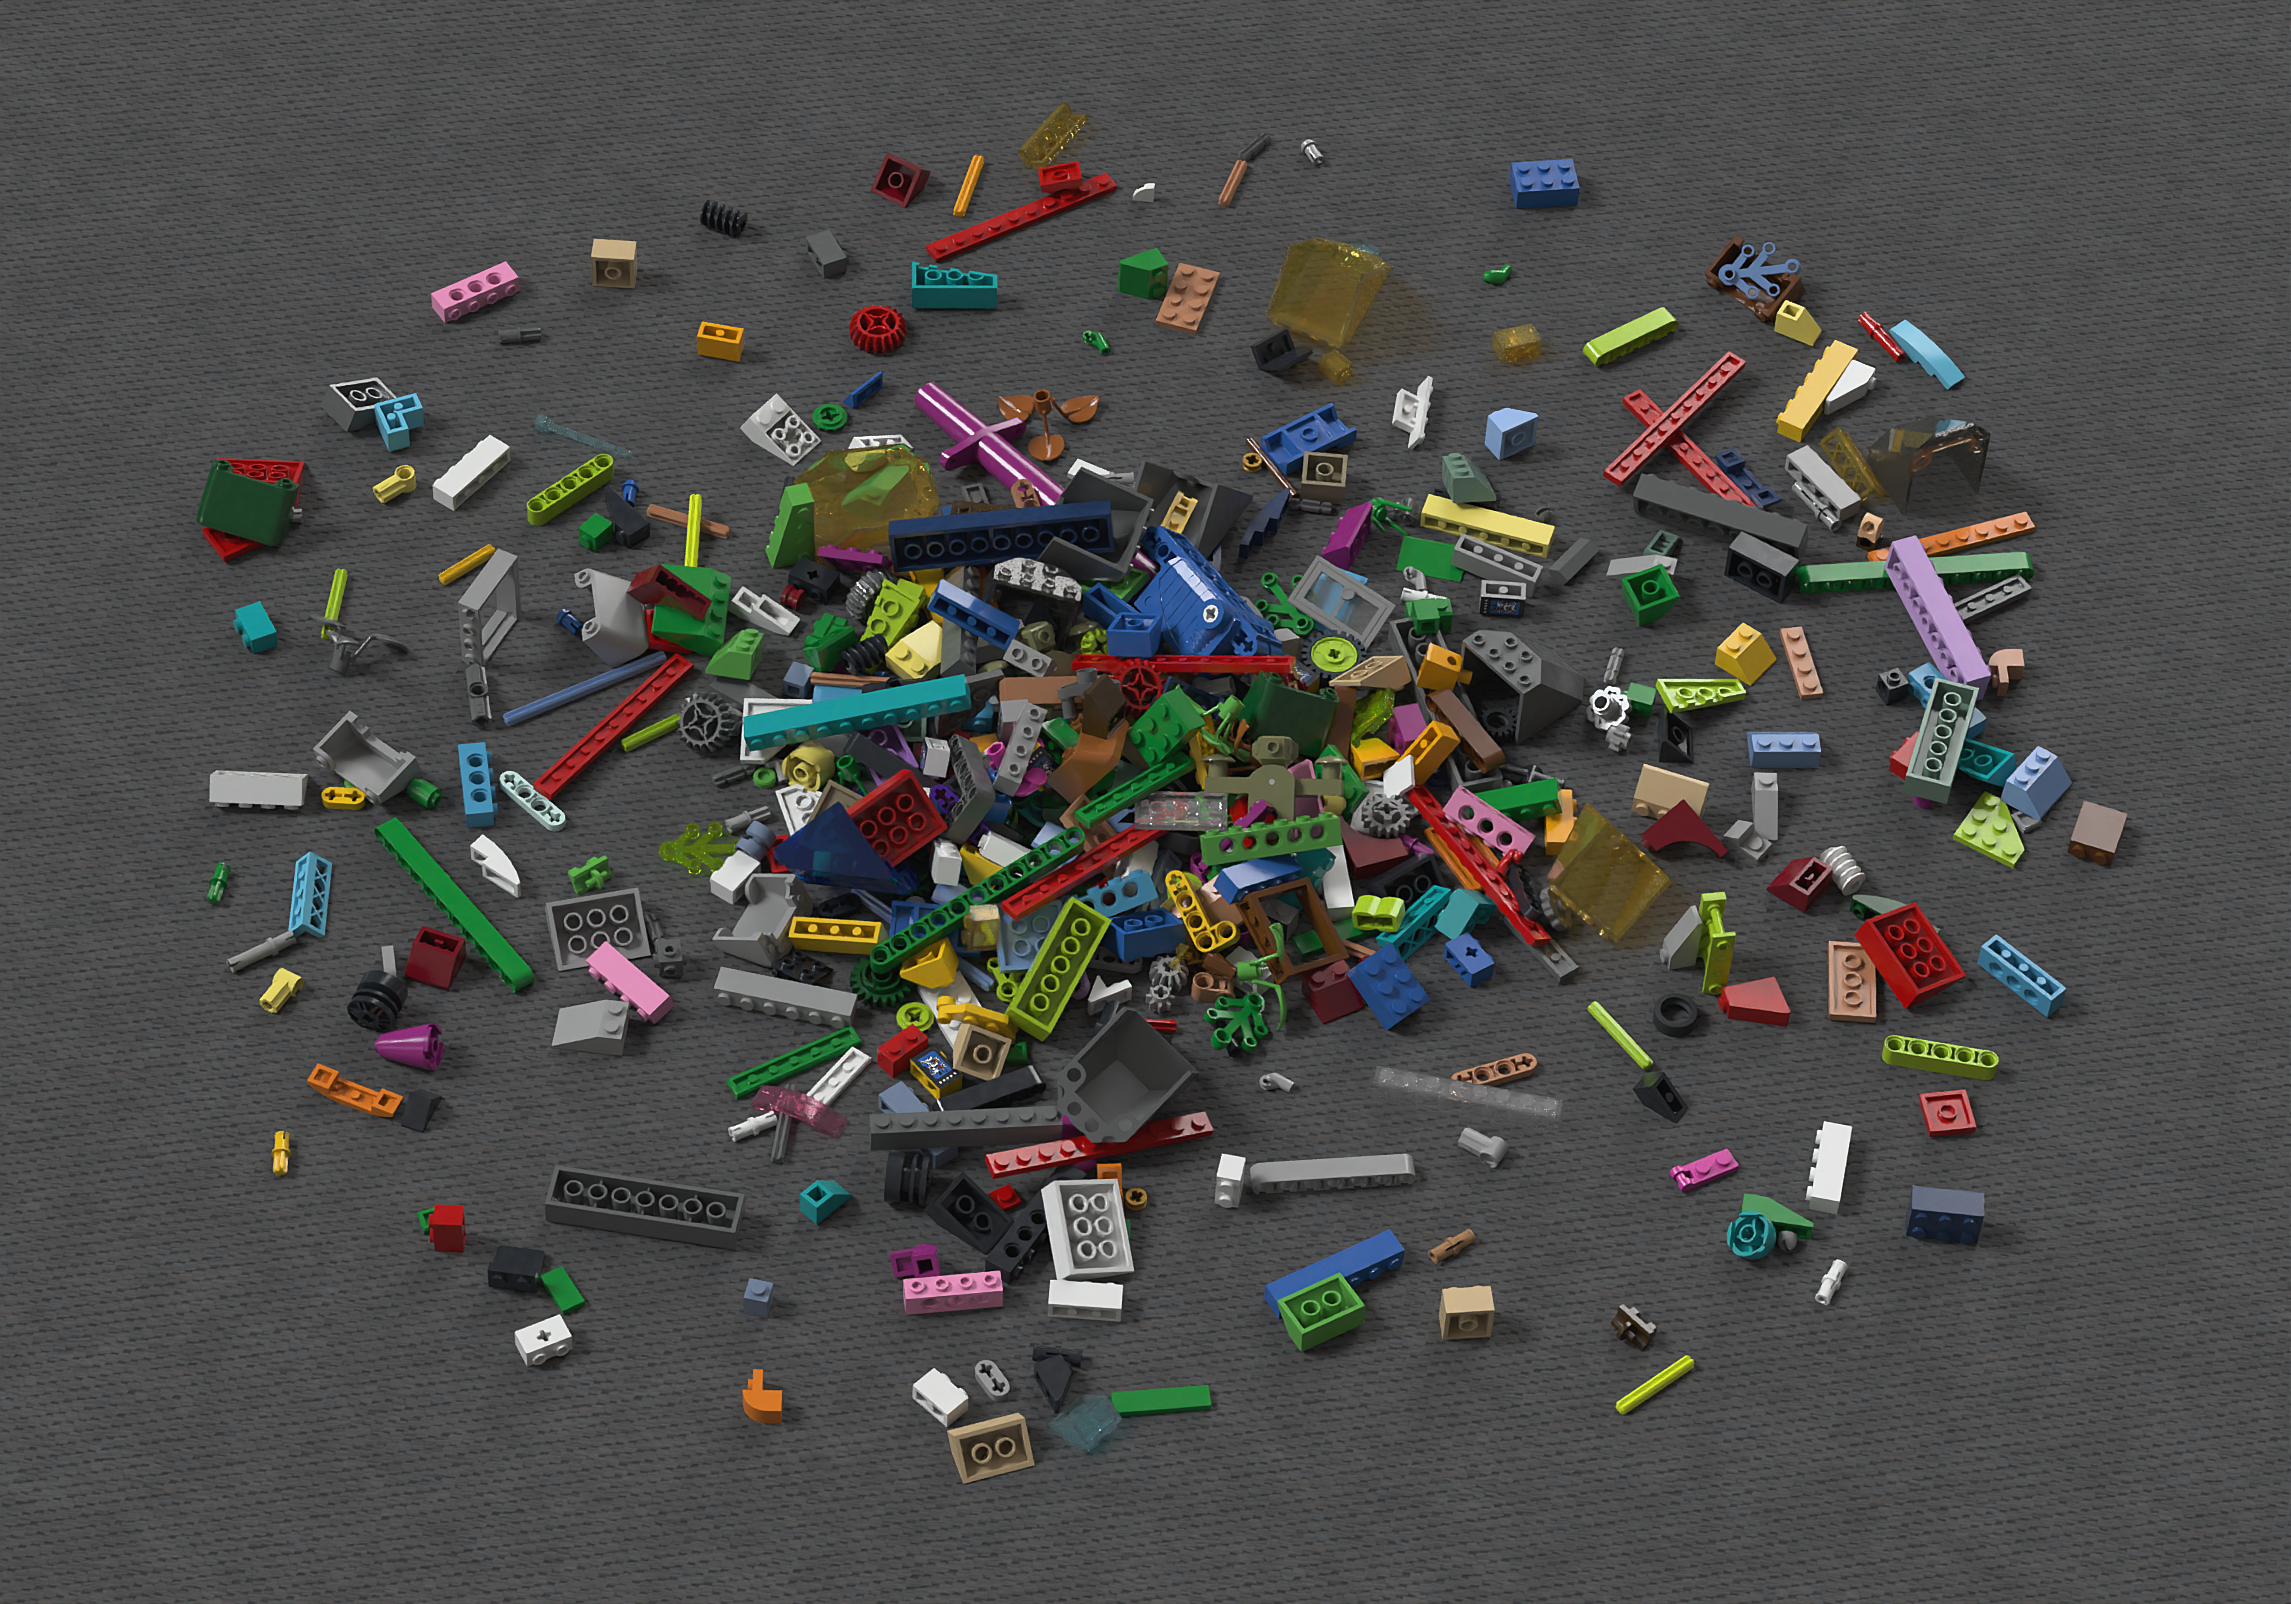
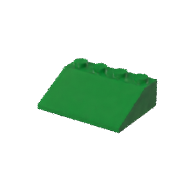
M662 564L663 567L709 598L712 603L704 618L700 621L678 609L655 604L651 633L706 657H712L724 641L731 576L712 568Z

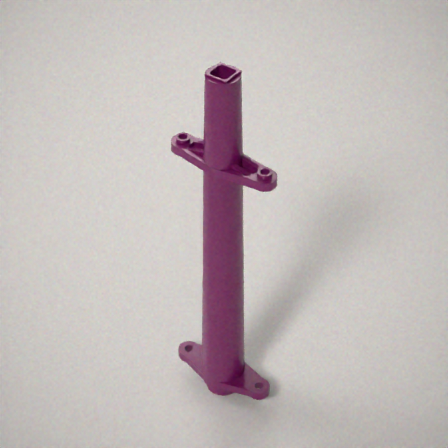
M935 382L927 383L917 389L914 400L915 406L957 443L954 447L944 450L940 455L939 464L946 471L978 462L1010 492L1012 485L1017 480L1027 479L1034 488L1040 506L1054 505L1055 501L1064 491V488L1010 444V442L1023 435L1026 431L1027 424L1021 418L1016 417L988 426ZM1018 488V490L1023 491V493L1026 491L1025 488ZM1138 551L1136 557L1132 558L1130 562L1133 564L1132 568L1148 572L1150 579L1127 604L1141 613L1134 603L1161 569L1143 553Z

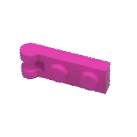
M1724 1149L1687 1165L1676 1166L1671 1169L1670 1176L1673 1180H1677L1681 1192H1685L1733 1173L1739 1169V1165L1729 1150Z

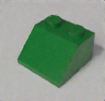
M1157 248L1119 261V292L1145 299L1161 297L1167 293L1169 264Z
M1663 564L1621 578L1622 594L1639 626L1661 619L1680 599Z
M853 626L838 627L802 649L810 666L814 668V672L829 673L835 669L834 665L840 662L839 651H844L846 648L857 644L855 630Z

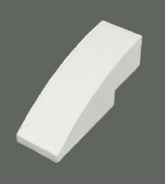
M743 586L727 609L744 620L789 636L800 621V618L763 594L760 598Z
M482 834L470 845L471 859L482 865L484 877L519 898L521 896L520 880L511 861L494 842Z

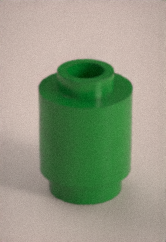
M415 778L407 787V794L410 795V798L428 809L438 806L441 802V790L423 779Z

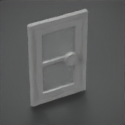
M1319 555L1316 556L1287 600L1289 604L1331 631L1337 630V634H1341V631H1344L1347 637L1350 634L1354 635V640L1358 638L1361 641V645H1364L1365 651L1396 606Z

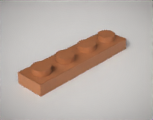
M1802 626L1780 629L1779 634L1800 699L1822 698L1823 691Z

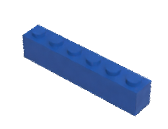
M1389 1229L1265 1285L1264 1299L1278 1319H1281L1282 1315L1277 1300L1339 1272L1353 1289L1366 1279H1375L1388 1269L1395 1270L1400 1267L1404 1260L1405 1250Z

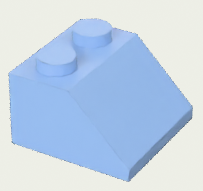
M1510 408L1493 412L1491 415H1488L1485 445L1498 460H1502L1535 445L1538 415Z

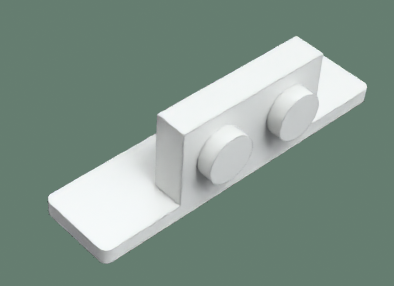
M1430 376L1418 387L1417 396L1404 389L1397 393L1392 424L1410 433L1408 448L1411 450L1417 444L1420 445L1425 438L1424 427L1428 421L1426 415L1431 404L1429 397L1433 391L1431 386L1433 378Z

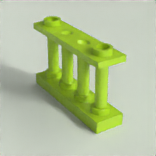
M1725 892L1701 895L1698 913L1703 924L1697 957L1704 959L1706 967L1702 988L1703 994L1717 995L1721 993L1723 987H1727L1736 934L1735 932L1725 933L1722 923L1726 904Z

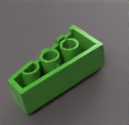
M807 483L785 487L779 505L780 512L774 521L775 528L770 533V543L765 549L772 569L796 564L801 557L815 560L814 500Z

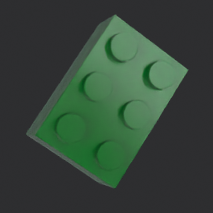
M1180 688L1162 694L1131 727L1126 735L1152 768L1181 751L1206 723Z

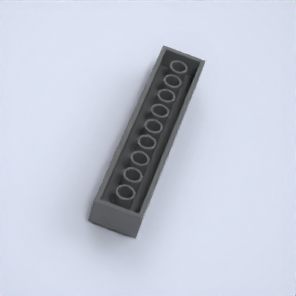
M1412 617L1390 621L1388 640L1394 655L1405 657L1412 680L1407 685L1415 703H1418L1427 726L1433 720L1439 722L1429 711L1425 703V696L1437 690L1418 687L1416 684L1429 644L1432 643L1447 649L1440 630L1438 629V633L1416 635ZM1456 681L1452 692L1479 723L1462 682ZM1459 745L1441 763L1443 771L1448 775V783L1453 794L1460 785L1473 794L1502 788L1503 777L1499 768H1495L1485 774L1482 773Z

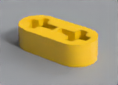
M328 787L322 792V804L326 808L359 810L366 803L365 794L357 788Z

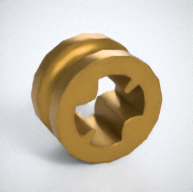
M1247 453L1243 456L1242 467L1246 472L1256 473L1261 469L1262 458L1259 454Z
M1131 1188L1126 1193V1206L1133 1211L1145 1208L1147 1204L1146 1192L1141 1188ZM1137 1196V1199L1140 1197V1202L1132 1201V1197Z

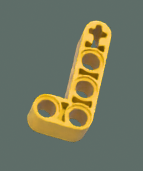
M1179 870L1170 871L1165 879L1166 886L1197 949L1208 955L1211 951L1214 953L1220 952L1238 942L1241 935L1240 929L1230 921H1222L1212 926L1188 876ZM1176 878L1181 879L1179 884L1184 891H1181L1179 887L1174 885L1176 884ZM1192 897L1191 906L1184 908V899ZM1196 918H1202V925L1199 928H1193V921ZM1232 927V936L1224 938V930ZM1212 938L1211 947L1204 949V940Z

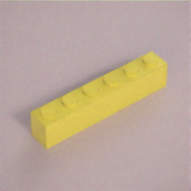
M1428 494L1421 512L1420 526L1457 536H1461L1463 533L1488 544L1542 558H1547L1555 526L1465 503H1453L1450 499Z

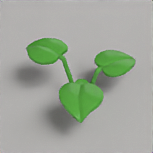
M1183 692L1199 715L1207 717L1220 710L1218 715L1223 719V722L1214 736L1203 728L1200 730V734L1209 744L1217 747L1224 755L1229 756L1230 753L1234 755V745L1227 741V737L1236 718L1239 716L1238 714L1245 705L1238 698L1230 695L1224 704L1219 702L1214 708L1205 711ZM1228 722L1229 725L1225 731L1224 736H1219V734ZM1239 748L1236 758L1246 763L1248 762L1250 752Z
M1274 923L1269 928L1276 940L1277 953L1249 962H1238L1237 971L1239 981L1252 980V984H1260L1276 990L1281 1010L1280 1023L1277 1030H1281L1287 1016L1284 992L1280 985L1258 980V977H1263L1262 968L1268 967L1266 963L1262 962L1279 957V962H1283V928L1281 923Z

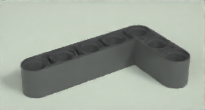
M955 734L948 742L950 749L949 758L963 795L944 819L948 828L939 835L945 839L952 840V842L958 845H963L994 804L996 794L977 744Z

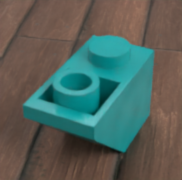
M817 1180L800 1193V1212L817 1225L849 1200L851 1194L835 1181Z

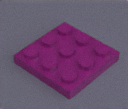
M827 545L826 548L819 547L818 556L837 569L872 572L875 568H883L889 572L891 571L895 576L899 574V572L894 573L892 560H889L888 556L882 555L880 551L869 550V553H862L861 549L848 547V550H839L840 547L835 545Z

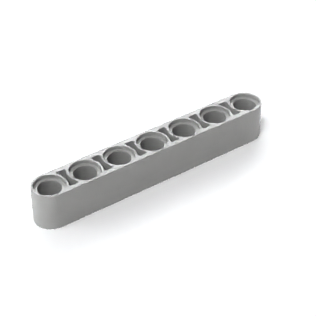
M1408 1154L1257 1163L1250 1168L1252 1188L1256 1194L1265 1191L1266 1193H1280L1283 1190H1290V1192L1307 1191V1189L1328 1190L1330 1187H1337V1189L1354 1188V1186L1376 1187L1378 1186L1377 1184L1391 1186L1401 1185V1183L1412 1184L1416 1180L1413 1158Z

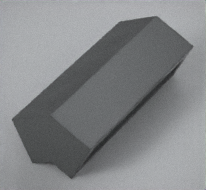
M1579 538L1548 569L1551 579L1564 585L1600 549L1590 539Z

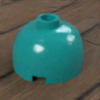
M1749 1210L1738 1215L1740 1217L1735 1222H1731L1727 1231L1729 1247L1741 1258L1756 1260L1765 1257L1771 1252L1776 1242V1230L1773 1223L1757 1211Z

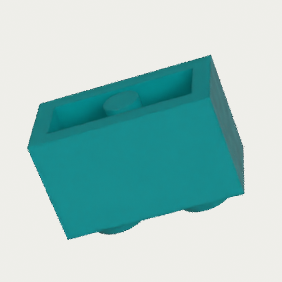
M260 601L235 609L236 619L233 620V624L237 633H242L241 638L245 648L249 647L254 654L278 646L277 632Z

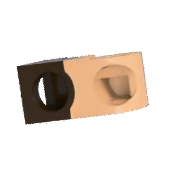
M1866 513L1858 531L1856 547L1868 552L1875 551L1883 540L1881 533L1884 519L1871 513ZM1864 539L1868 540L1871 546L1863 544L1862 541Z

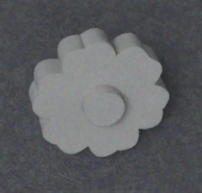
M1608 686L1605 691L1597 690L1590 697L1591 705L1587 707L1586 712L1588 720L1594 723L1598 730L1608 732L1611 726L1617 727V724L1624 725L1628 722L1629 717L1627 713L1632 710L1631 700L1628 696L1624 695L1621 689Z

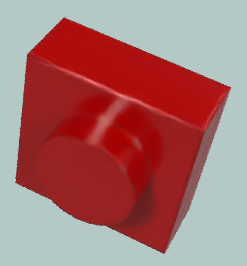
M1010 1184L989 1193V1197L1005 1213L1021 1206V1200Z

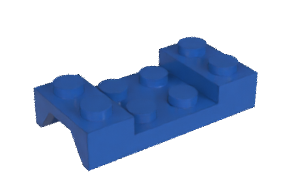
M1330 403L1262 436L1261 449L1285 475H1288L1303 467L1304 451L1321 453L1333 446H1336L1339 450L1356 441L1357 429L1356 427L1348 429L1339 420L1334 404Z
M892 900L891 925L888 938L942 905ZM956 909L953 912L955 914H962L964 911ZM985 912L943 937H948L957 955L981 958ZM936 921L933 924L936 926H943L945 923L942 921ZM917 933L914 936L916 938H923L925 935ZM897 945L894 948L897 950H904L906 947L903 945Z

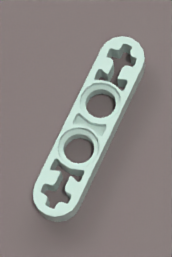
M506 771L500 775V788L543 826L554 832L560 831L565 827V814L546 797L533 790V786L518 773ZM523 792L531 794L528 798L519 797ZM538 805L546 807L543 811H536L534 808ZM551 818L554 819V820H558V819H559V822H556V821L551 822Z

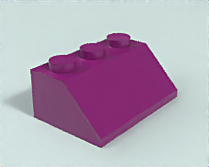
M1372 502L1348 509L1344 517L1339 518L1337 530L1331 533L1328 541L1329 545L1323 548L1320 557L1338 568L1350 571L1371 532Z

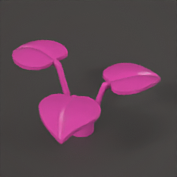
M1038 737L1037 741L1045 748L1043 741ZM1002 742L994 743L987 750V754L992 760L989 763L992 770L1000 767L1006 748ZM1041 768L1028 770L1014 795L1024 797L1036 791L1040 785L1047 781L1046 772Z

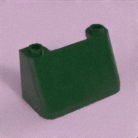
M215 459L211 465L200 501L196 522L209 528L266 545H279L291 529L300 484L293 483L292 480L282 478L274 484L233 473V466L229 461Z
M1260 671L1242 701L1245 707L1238 714L1237 718L1240 723L1242 719H1245L1246 724L1249 726L1245 732L1255 741L1261 736L1290 737L1299 745L1298 753L1319 758L1328 742L1339 704V697L1337 692L1331 688H1322L1319 690L1318 695L1287 687L1279 674Z

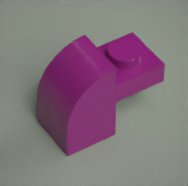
M921 1244L916 1245L912 1249L890 1253L894 1278L914 1274L915 1278L940 1276L941 1267L937 1248L934 1245Z

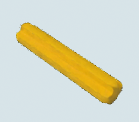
M488 544L440 573L439 581L443 585L451 583L489 560L494 555L495 548Z

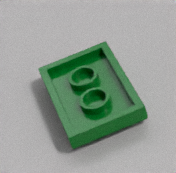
M1329 744L1319 756V758L1325 756L1344 758L1335 745ZM1314 763L1316 779H1322L1323 765ZM1350 765L1342 766V780L1344 781L1343 797L1346 800V808L1342 811L1341 816L1346 823L1369 793V790Z

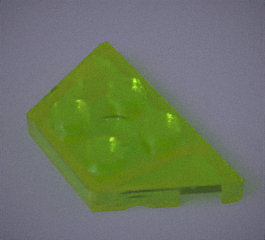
M1390 687L1355 701L1350 741L1355 748L1361 745L1360 738L1369 731L1370 734H1373L1381 724L1393 715L1395 693Z

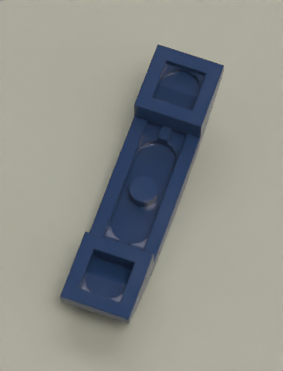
M1734 448L1715 455L1721 471L1757 507L1765 509L1781 502V498L1770 486L1764 488L1746 469L1745 459Z
M1171 676L1168 677L1162 693L1175 690L1179 684L1182 691L1205 711L1214 708L1219 702L1224 704L1227 700ZM1220 710L1211 714L1212 719L1223 722V719L1218 715Z

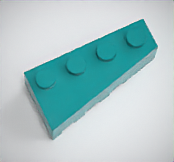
M912 262V308H997V275L969 271L966 274L956 268H950V271L938 269L936 265H929L928 268L919 266L917 262Z

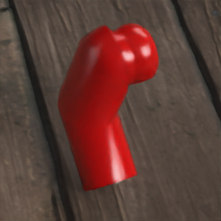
M1510 849L1496 867L1495 871L1503 879L1513 861L1515 863L1522 861L1523 853L1517 851V849Z

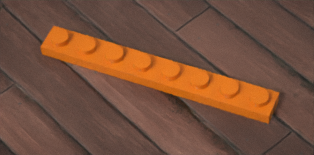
M2022 512L1918 540L1924 545L1927 557L1933 558L2034 532L2035 525L2027 512ZM1890 547L1868 552L1867 557L1869 561H1885Z

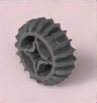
M875 568L872 572L868 571L865 576H861V579L856 582L855 586L850 588L851 593L847 595L848 599L845 604L847 605L846 610L855 621L867 624L869 617L873 613L877 596L880 595L884 578L897 585L898 579L891 571Z
M695 693L693 698H686L687 704L682 703L680 705L683 711L676 713L680 716V720H677L675 723L680 725L681 728L676 732L683 734L680 740L682 742L687 741L686 746L688 748H693L695 752H715L718 747L722 748L725 746L724 741L731 740L728 733H733L734 730L730 728V725L736 722L730 720L734 712L728 711L731 705L724 703L725 698L718 697L716 693ZM706 704L710 705L715 710L716 715L711 714L710 710L707 709ZM694 730H699L701 736H704L705 741L701 740Z

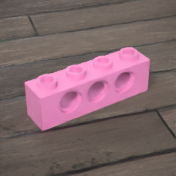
M505 261L431 293L432 308L444 323L457 320L464 314L475 312L485 305L494 304L501 298L514 295L519 291V277Z
M1461 785L1456 789L1442 810L1450 821L1454 823L1458 821L1465 826L1464 829L1471 835L1476 836L1478 834L1481 836L1487 846L1493 849L1497 847L1503 851V856L1510 849H1517V851H1521L1524 855L1536 837ZM1465 807H1470L1474 810L1473 818H1468L1464 815ZM1490 820L1493 823V830H1485L1482 825L1483 821ZM1502 833H1509L1512 836V843L1503 842L1501 838Z
M1000 1271L903 1279L905 1313L910 1315L1003 1306Z

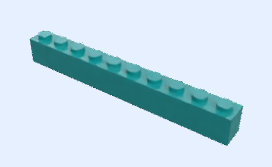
M965 674L745 716L743 717L744 739L751 752L851 733L855 730L872 729L971 709L970 687Z

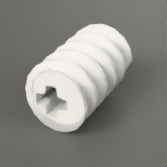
M1845 846L1831 847L1821 853L1820 860L1833 867V880L1837 883L1838 888L1842 890V893L1847 896L1858 891L1866 876L1864 873H1860L1861 868L1856 866V861L1852 859L1850 853H1847V848Z

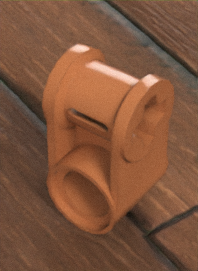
M1198 973L1193 978L1191 996L1196 1001L1215 1003L1218 997L1224 995L1227 998L1236 999L1234 994L1236 978L1230 980L1214 974Z

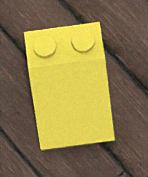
M932 620L901 639L885 654L887 668L903 680L930 677L931 680H934L940 674L943 628Z

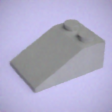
M601 1000L561 1008L559 1010L552 1048L622 1055L630 1019L629 1002Z

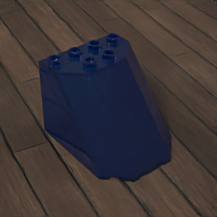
M861 789L855 791V793L863 797L865 796ZM839 801L773 849L775 852L774 856L779 864L784 865L806 884L909 895L922 886L920 878L915 873V863L910 856L894 867L885 857H879Z

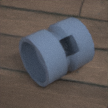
M753 821L746 830L747 836L740 838L735 845V849L761 862L766 855L765 849L772 847L777 840V836L762 823Z

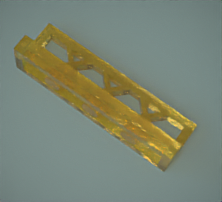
M1062 102L1018 150L1024 165L1028 168H1045L1089 120L1087 115L1073 114L1069 103Z
M1837 427L1819 442L1839 477L1854 492H1857L1858 484L1866 486L1867 489L1859 495L1861 503L1872 494L1878 499L1886 494L1847 432ZM1836 438L1835 450L1829 449L1827 445ZM1840 454L1846 455L1844 465L1838 464ZM1849 469L1856 470L1854 480L1847 479Z

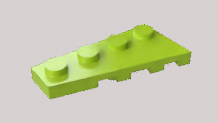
M884 578L880 595L877 596L873 613L868 619L866 631L860 641L867 640V638L874 637L875 634L879 633L886 639L889 651L921 606V600ZM872 663V668L868 669L865 667V672L872 676L879 664L874 665Z
M1658 679L1656 683V688L1670 713L1744 700L1746 691L1739 679Z

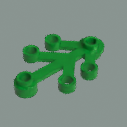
M1265 573L1261 579L1264 590L1273 592L1282 605L1268 604L1266 600L1261 599L1255 603V607L1261 614H1271L1266 619L1270 622L1276 620L1272 624L1274 629L1288 628L1293 629L1294 633L1301 637L1309 636L1314 629L1313 619L1303 612L1300 614L1296 607L1287 602L1288 597L1280 588V581L1276 574ZM1296 575L1292 578L1293 591L1298 585L1296 582L1302 579V575ZM1309 590L1304 598L1314 604L1317 601V596L1313 590ZM1265 605L1263 609H1259L1260 606ZM1275 614L1290 615L1293 620H1280Z
M1249 993L1243 999H1232L1225 996L1218 997L1215 1002L1216 1009L1208 1008L1203 1016L1204 1020L1209 1024H1215L1217 1020L1232 1021L1224 1029L1218 1028L1213 1033L1211 1044L1215 1049L1222 1050L1227 1048L1232 1040L1231 1035L1239 1027L1244 1038L1241 1047L1247 1052H1252L1257 1045L1256 1039L1262 1040L1268 1033V1029L1264 1026L1261 1016L1265 1003L1263 997L1257 993ZM1229 1007L1242 1008L1240 1012L1227 1011ZM1250 1015L1252 1016V1019L1255 1024L1253 1031H1251V1027L1248 1021V1017Z

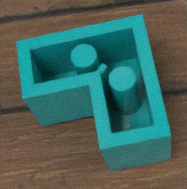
M1458 888L1450 895L1449 904L1439 913L1437 917L1438 922L1434 927L1453 940L1466 932L1470 934L1476 924H1486L1497 905L1477 890Z

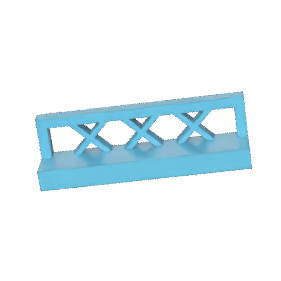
M311 851L296 861L288 929L294 934L292 937H298L305 931L318 938L325 936L332 863ZM317 864L324 868L322 875L316 867ZM315 881L318 882L322 889L320 893L314 885ZM313 899H315L317 904L319 905V911H317L315 906L313 905ZM312 917L317 923L318 928L310 924V919Z

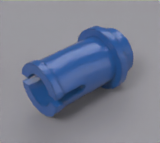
M627 480L622 485V499L628 504L630 502V506L634 508L639 486L636 481Z
M563 609L556 616L558 624L564 625L574 636L581 633L575 626L582 630L584 624L572 616L570 610Z

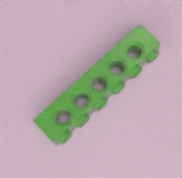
M1324 812L1318 814L1319 817L1316 818L1299 816L1296 817V821L1287 822V819L1274 820V824L1265 825L1264 822L1253 823L1251 828L1242 829V826H1232L1228 828L1229 831L1220 832L1219 829L1207 830L1205 835H1200L1203 863L1210 866L1343 845L1340 818L1332 815V812ZM1320 826V834L1313 837L1311 835L1312 828ZM1293 829H1297V838L1294 840H1290V831ZM1274 832L1276 834L1275 841L1267 843V835ZM1247 836H1253L1252 845L1245 847L1244 839ZM1226 839H1230L1231 845L1229 849L1222 850L1221 843Z

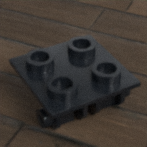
M795 949L771 964V967H773L772 975L775 978L813 985L833 971L824 962L814 960L804 952Z

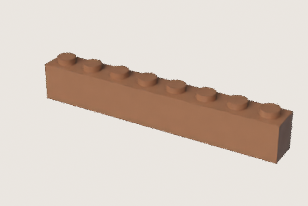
M1161 674L1159 678L1160 680L1165 679L1167 682L1169 676L1178 679V674ZM1125 675L1122 685L1130 683L1132 675ZM1077 676L1004 678L999 682L1000 703L1001 701L1028 699L1029 703L1040 708H1052V711H1063L1057 689L1067 684L1078 682ZM1152 693L1144 695V700L1141 701L1142 706L1149 703ZM1082 695L1074 697L1076 711H1083ZM1124 695L1126 699L1130 702L1129 697L1127 695Z

